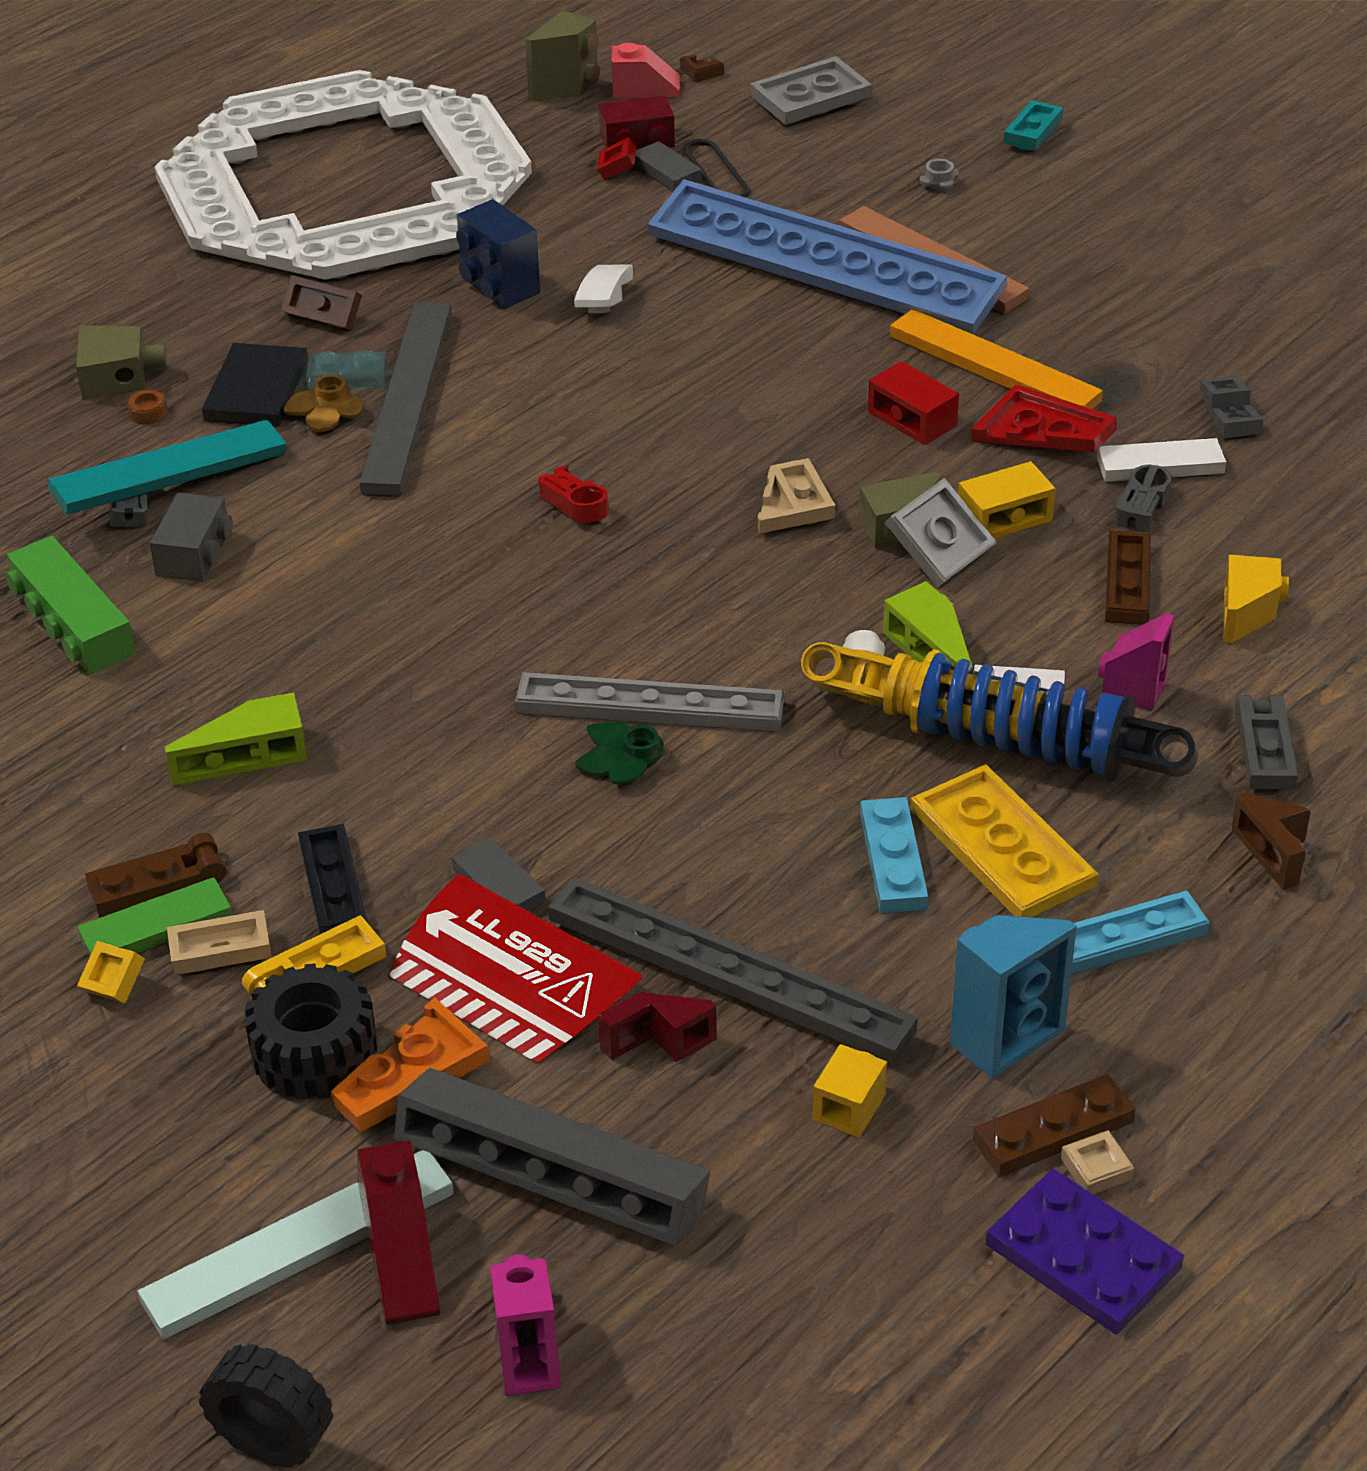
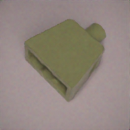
M79 326L76 370L82 399L140 390L145 387L146 369L167 367L165 344L144 346L141 329L137 326Z

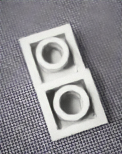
M597 265L592 268L583 279L574 299L575 307H588V313L609 312L610 307L622 301V285L633 280V266Z

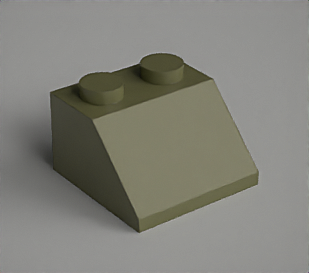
M562 10L525 39L529 100L541 101L581 95L599 80L600 67L598 65L597 53L599 37L597 35L595 19Z

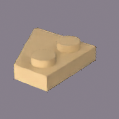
M809 458L770 466L767 486L763 493V505L761 512L758 514V532L760 534L805 524H815L835 518V504Z

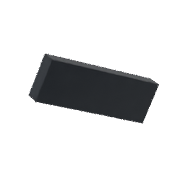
M344 824L298 832L319 934L359 915L368 923Z

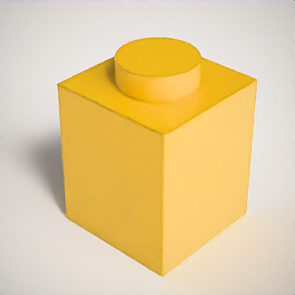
M840 1044L813 1086V1120L860 1138L886 1095L887 1061L879 1059L868 1052L858 1051Z

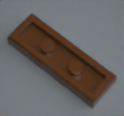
M1109 531L1105 622L1139 625L1149 622L1151 534Z

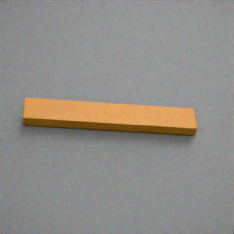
M911 309L890 325V337L1008 389L1017 384L1091 409L1102 402V389L922 312Z

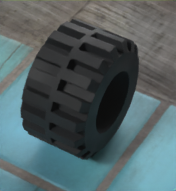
M315 963L304 964V968L297 970L293 966L284 969L283 975L276 976L273 974L265 979L266 986L257 987L251 994L252 1001L246 1004V1018H244L253 1068L256 1075L261 1076V1082L268 1088L275 1086L276 1092L283 1096L296 1093V1099H308L309 1095L318 1094L319 1099L330 1097L329 1092L371 1054L373 1055L378 1051L371 995L367 994V987L362 980L355 981L354 974L347 970L339 973L336 966L328 964L323 968H316Z

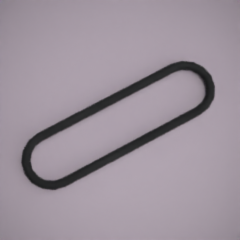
M695 139L685 144V154L693 164L702 169V177L709 187L717 189L689 151V148L693 145L706 144L711 146L743 187L744 193L739 196L746 198L749 195L750 189L713 141Z

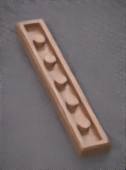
M865 206L858 208L839 220V226L994 271ZM1007 277V288L995 303L993 309L1003 314L1011 311L1029 299V287Z

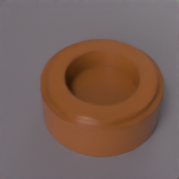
M155 390L139 391L127 400L129 418L138 424L156 423L164 419L168 413L166 397Z

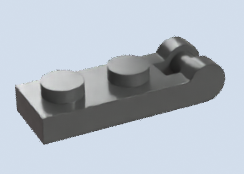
M1236 695L1235 719L1239 725L1249 789H1296L1298 773L1283 696L1268 695L1267 700H1252L1251 695Z

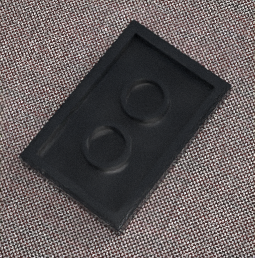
M233 343L202 407L203 419L206 421L252 424L268 420L272 426H280L285 414L284 406L293 396L307 364V348Z

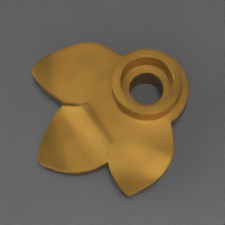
M335 374L319 377L315 381L312 390L296 393L284 406V413L286 415L306 416L308 428L316 433L330 431L339 424L342 417L356 418L363 411L361 398L351 394L350 387L345 382V379Z

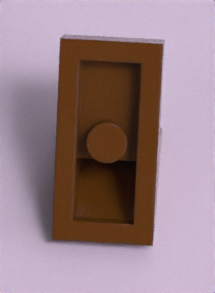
M1248 793L1237 795L1231 830L1282 890L1299 885L1306 851L1302 843L1306 840L1310 810L1304 806Z

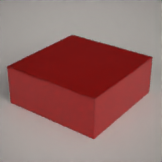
M630 137L599 152L597 170L604 180L634 166L636 146Z

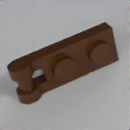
M198 833L192 836L187 844L85 873L88 889L99 918L213 877L217 883L226 876L227 869L221 856L217 855L218 847L213 836L209 833Z

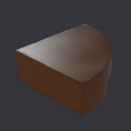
M696 55L680 58V69L694 82L724 75V64L715 58H711V62L696 60Z

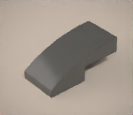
M1238 376L1200 380V390L1212 421L1223 438L1262 434L1263 418L1250 405L1251 390Z

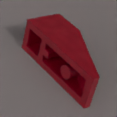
M411 1140L357 1149V1183L385 1325L440 1315L423 1198Z

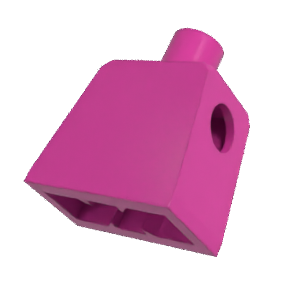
M521 1254L512 1255L506 1258L503 1263L495 1264L490 1268L505 1396L561 1388L554 1307L546 1260L541 1258L531 1259ZM522 1327L536 1329L537 1342L527 1347L519 1346L517 1330Z

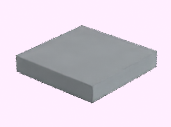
M945 478L884 522L937 588L997 543Z

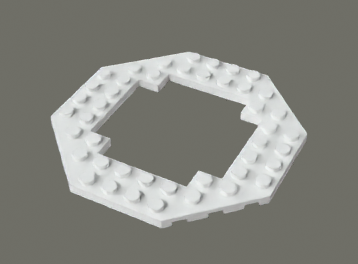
M362 70L231 96L223 102V110L219 114L211 113L198 125L199 132L194 137L187 136L173 149L174 156L168 161L161 160L154 166L156 179L191 249L325 280L331 278L340 279L347 277L349 274L366 270L376 271L384 266L401 262L411 263L419 258L437 254L446 255L454 250H459V244L456 239V232L458 230L457 214L492 199L503 206L532 173L530 158L487 96L473 94L471 99L456 96L455 89L430 85L428 90L414 87L411 80L388 76L386 81L372 78L371 72ZM380 113L390 129L407 128L411 124L423 122L458 175L455 178L431 183L432 196L435 202L303 230L294 213L259 220L229 163L239 164L247 159L258 157L254 139L266 140L273 135L287 132L299 133L306 128L332 126L339 121L349 119L360 120L367 118L369 115Z

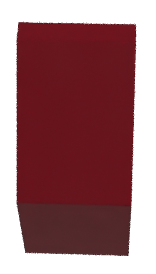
M639 992L598 1014L600 1049L611 1060L653 1038L675 1062H678L717 1040V1008L708 999Z

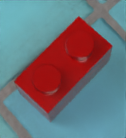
M900 361L869 379L868 413L921 444L926 445L957 426L959 393L905 362Z

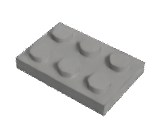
M835 56L750 83V96L786 125L798 123L802 119L817 114H826L832 109L853 105L860 100L872 97V84Z

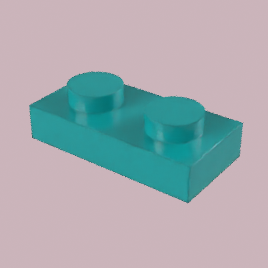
M1031 100L1004 131L1003 143L1016 146L1017 149L1022 151H1036L1062 121L1063 107Z

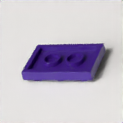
M1054 1168L986 1231L985 1245L1115 1335L1182 1269L1184 1259L1182 1253Z

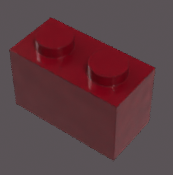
M666 96L599 104L600 136L605 149L628 137L636 146V151L658 141L667 147H675L674 114Z

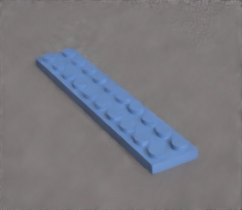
M683 179L648 223L649 235L900 313L906 314L911 309L919 311L973 335L1007 288V275Z

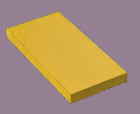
M987 764L910 799V810L1014 916H1036L1098 886L1099 873Z

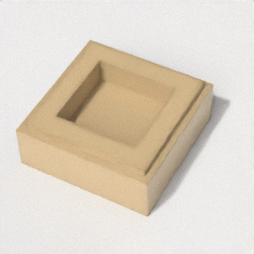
M1109 1130L1062 1146L1061 1160L1077 1184L1092 1194L1133 1180L1135 1168Z

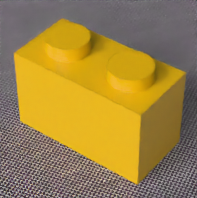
M1031 461L958 483V495L994 539L1053 521L1056 488Z

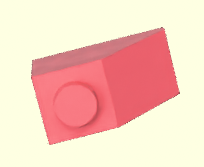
M623 43L619 46H612L613 99L658 96L680 97L679 74L646 45Z

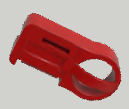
M567 466L554 469V474L552 475L546 473L538 477L540 497L569 515L572 520L580 523H592L602 520L609 514L607 490L591 480L583 482L570 474Z

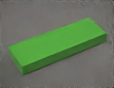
M213 877L77 926L89 957L97 941L134 951L138 954L168 943L167 927L232 916V911L216 879Z

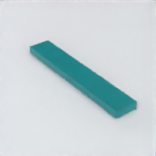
M268 420L53 477L48 479V490L65 514L69 515L286 454L287 443Z

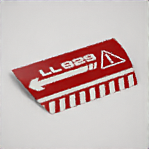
M462 874L454 877L422 912L405 938L390 972V977L430 1001L435 997L457 1017L536 1063H540L598 1018V1014L609 1009L643 978L642 974Z

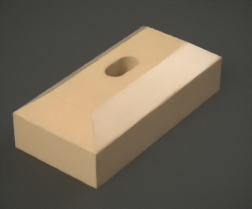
M264 910L167 927L174 975L272 958Z

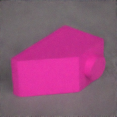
M1163 614L1120 635L1111 653L1106 651L1103 653L1098 668V677L1104 678L1102 693L1105 692L1122 697L1126 695L1135 697V706L1150 710L1154 709L1167 680L1175 615Z

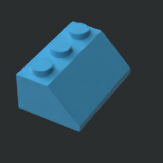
M995 915L979 926L970 927L957 939L950 1044L991 1079L1065 1031L1077 928L1070 920Z

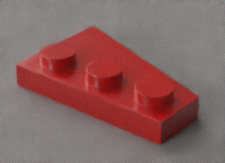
M1015 384L972 427L971 433L973 442L1096 452L1117 430L1116 416Z

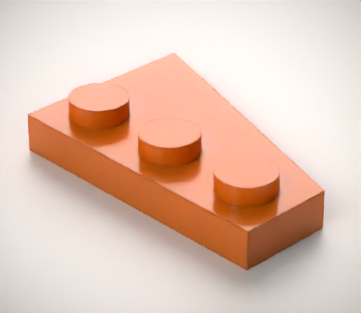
M434 997L423 1007L425 1015L413 1026L405 1023L393 1034L394 1044L383 1054H371L331 1091L334 1106L361 1133L397 1113L398 1095L429 1067L460 1078L491 1061L488 1045Z

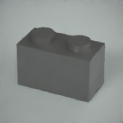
M177 492L150 541L156 576L204 581L211 566L217 564L224 541L229 540L232 534L233 520L231 515H227L225 498Z

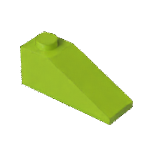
M927 581L884 600L883 634L906 654L910 655L912 659L924 662L927 654L935 649L940 650L942 654L947 656L948 661L951 662V670L955 669L960 659H967L971 662L953 603Z
M294 692L249 700L165 746L172 786L307 761L303 728Z

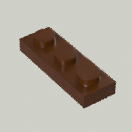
M1105 1074L974 1127L973 1142L1000 1178L1061 1153L1062 1146L1108 1130L1112 1132L1134 1123L1136 1109L1109 1074Z

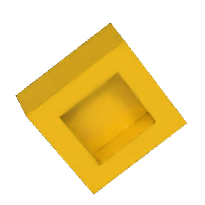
M97 941L77 986L88 993L125 1004L145 958L134 951Z

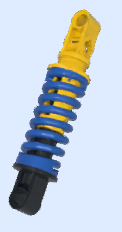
M826 642L812 644L802 655V670L817 688L845 695L860 702L874 705L881 704L883 705L884 713L888 715L907 714V716H910V727L914 733L920 734V732H925L938 736L948 729L950 736L954 740L962 742L972 735L974 743L978 746L987 747L995 741L1000 751L1010 753L1019 747L1022 756L1030 759L1035 758L1042 752L1045 761L1055 765L1066 757L1068 766L1075 770H1082L1091 762V768L1096 775L1103 776L1105 780L1112 782L1117 778L1123 764L1174 777L1190 773L1197 764L1198 752L1191 734L1180 727L1135 717V697L1126 695L1122 697L1103 692L1099 695L1096 711L1085 709L1089 693L1084 687H1077L1075 689L1071 705L1064 704L1062 700L1065 686L1062 682H1053L1047 696L1046 692L1040 691L1041 679L1038 676H1030L1026 681L1025 687L1017 685L1018 675L1013 670H1007L1003 674L1001 681L994 680L995 670L988 664L980 668L978 676L971 674V662L967 659H960L955 669L951 670V662L948 661L947 656L942 654L940 650L935 649L927 654L924 662L911 660V656L904 653H898L895 659H891L875 652L860 649L853 650ZM825 658L835 659V666L829 674L825 676L816 675V666L821 660ZM1173 742H1181L1188 747L1187 755L1177 762L1168 761L1163 757L1165 747Z

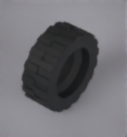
M240 1344L234 1346L231 1351L228 1349L199 1392L201 1394L199 1405L203 1408V1415L212 1424L216 1433L219 1436H223L229 1442L228 1444L235 1449H239L246 1453L247 1456L255 1460L259 1459L272 1466L283 1465V1467H292L294 1464L299 1466L306 1459H309L331 1424L334 1412L331 1411L333 1405L331 1399L325 1394L326 1390L321 1383H318L312 1377L313 1375L307 1369H303L295 1363L296 1361L288 1356L284 1357L276 1353L273 1349L267 1347L264 1349L253 1344H248L247 1346H241Z

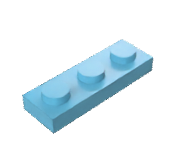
M907 797L860 801V816L880 914L927 910L928 893Z

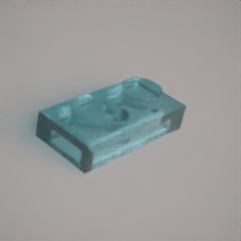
M362 350L355 353L324 351L318 354H309L306 374L308 389L314 388V383L319 377L328 374L343 377L349 387H384L387 371L386 352Z

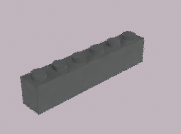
M430 1067L398 1095L394 1139L400 1142L411 1140L412 1146L674 1246H677L704 1214L710 1170Z

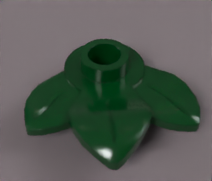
M604 722L588 725L586 727L587 733L597 747L576 760L575 766L590 776L602 777L609 775L612 784L629 783L641 777L647 765L657 762L663 756L664 742L658 732L647 725L630 727L623 722Z

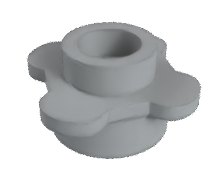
M933 159L926 163L925 175L920 176L919 182L925 186L929 185L934 190L949 189L954 186L953 180L959 177V171L954 169V164L949 160Z

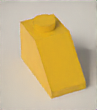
M1229 555L1224 585L1223 642L1233 643L1276 619L1279 602H1287L1289 577L1281 576L1280 558Z

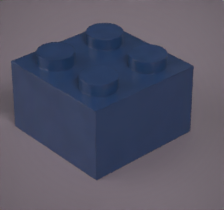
M494 199L457 214L458 230L456 232V239L459 244L461 261L459 263V271L467 283L473 285L487 298L492 299L504 309L540 294L537 230Z

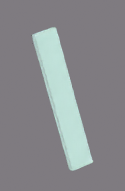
M424 1150L414 1154L424 1209L454 1195L451 1180L432 1154ZM358 1183L340 1190L137 1290L142 1306L162 1339L165 1340L368 1238Z

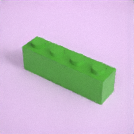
M52 535L6 554L10 571L5 573V577L10 590L15 596L21 595L24 598L27 609L34 618L40 617L51 639L60 640L67 657L72 663L78 661L85 671L91 675L136 655L128 619Z

